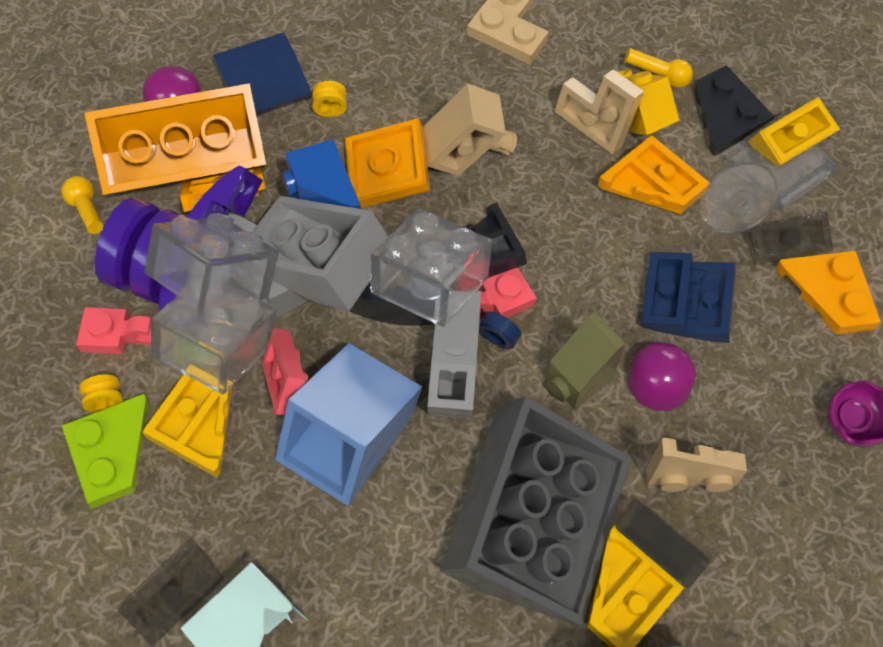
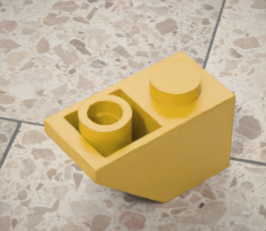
M631 70L618 72L644 91L628 132L649 135L680 121L668 76L652 75L651 71L632 74Z

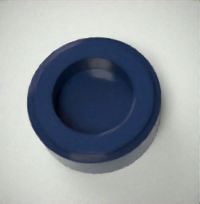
M486 312L479 322L480 334L489 342L503 349H513L522 336L521 330L511 320L495 312Z

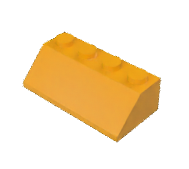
M250 83L84 113L103 195L228 173L238 165L246 169L266 165Z

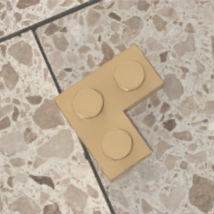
M487 0L467 25V35L529 65L548 41L549 31L521 19L534 0Z
M614 69L603 76L597 94L572 77L563 84L554 112L613 155L623 146L644 91Z

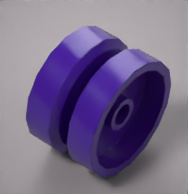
M135 197L123 200L113 210L104 224L97 243L95 274L100 283L125 292L132 290L135 296L159 304L160 287L166 261L174 240L187 216L168 209L160 212L159 207Z

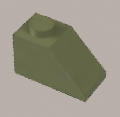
M596 312L590 315L552 358L548 367L546 380L550 392L559 401L564 402L566 400L574 410L613 380L626 344Z

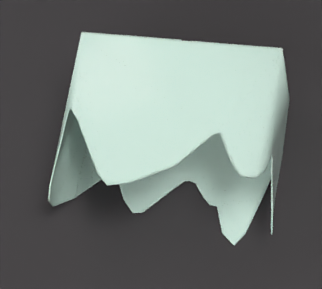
M251 562L189 619L181 629L195 647H260L264 634L272 631L285 618L292 623L288 615L292 609L306 620L307 618Z

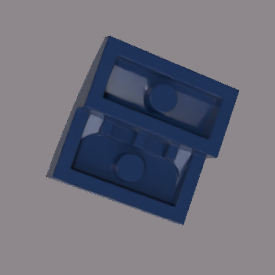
M284 32L213 55L225 88L250 83L256 116L309 99L312 96L302 68Z
M651 252L641 321L642 327L656 332L704 341L730 343L736 264L729 262H694L692 253Z

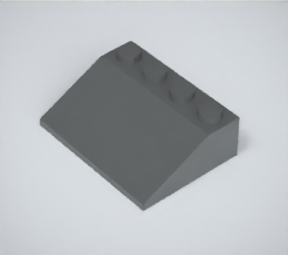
M526 396L498 406L439 572L477 591L578 627L583 626L604 555L608 534L612 528L632 457Z

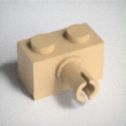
M468 83L423 126L427 166L456 176L461 175L489 149L508 156L510 155L509 152L514 151L517 143L516 133L511 130H505L500 95Z

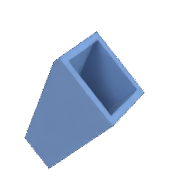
M348 343L288 399L275 460L349 506L412 417L422 386Z

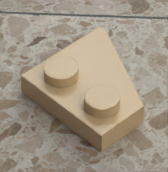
M670 438L661 439L646 468L647 486H661V490L667 492L683 491L688 486H706V490L710 492L729 491L734 486H737L747 472L745 454L720 451L703 445L695 446L694 454L677 451L676 440Z

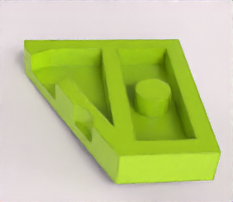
M145 394L62 425L87 504L91 509L136 490L139 472L137 462L142 454L144 441L142 431L145 413L149 411V403Z

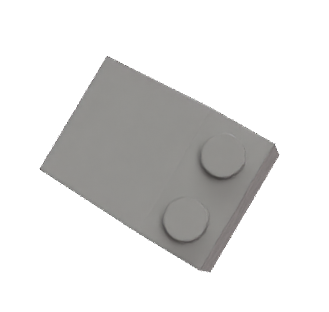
M279 196L233 258L240 265L317 304L350 311L394 245L374 213L370 210Z

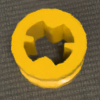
M323 81L314 86L312 109L315 113L323 117H336L346 111L347 101L344 85L335 81Z
M105 374L92 376L82 381L79 385V391L82 396H85L81 402L83 409L88 412H98L123 402L121 392L117 391L120 388L118 377Z

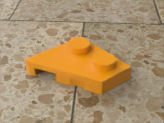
M856 251L781 259L776 266L777 272L782 277L787 275L802 291L800 297L811 308L821 314L822 320L835 334L874 330L880 325L881 321Z

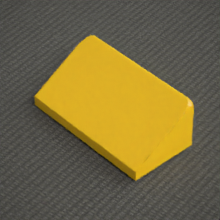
M817 97L761 130L748 142L755 150L779 167L839 131L840 128L820 98Z

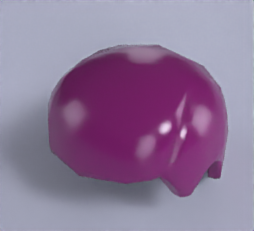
M161 67L152 72L144 82L143 101L147 102L201 92V86L195 74L182 67Z
M654 342L644 345L634 356L627 382L628 388L640 404L656 411H671L688 400L694 386L696 368L687 351L672 343Z
M870 380L856 381L855 383L841 386L831 397L827 418L839 439L852 446L861 448L883 444V388L875 385Z

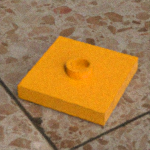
M419 118L345 138L348 176L361 208L430 191L423 126Z

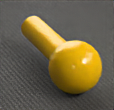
M632 48L628 49L624 58L625 63L651 71L660 76H668L670 85L674 87L687 86L693 78L691 65L682 59L666 62Z
M81 176L68 178L61 188L62 198L67 204L76 206L90 234L100 233L104 226L91 201L94 195L92 183Z

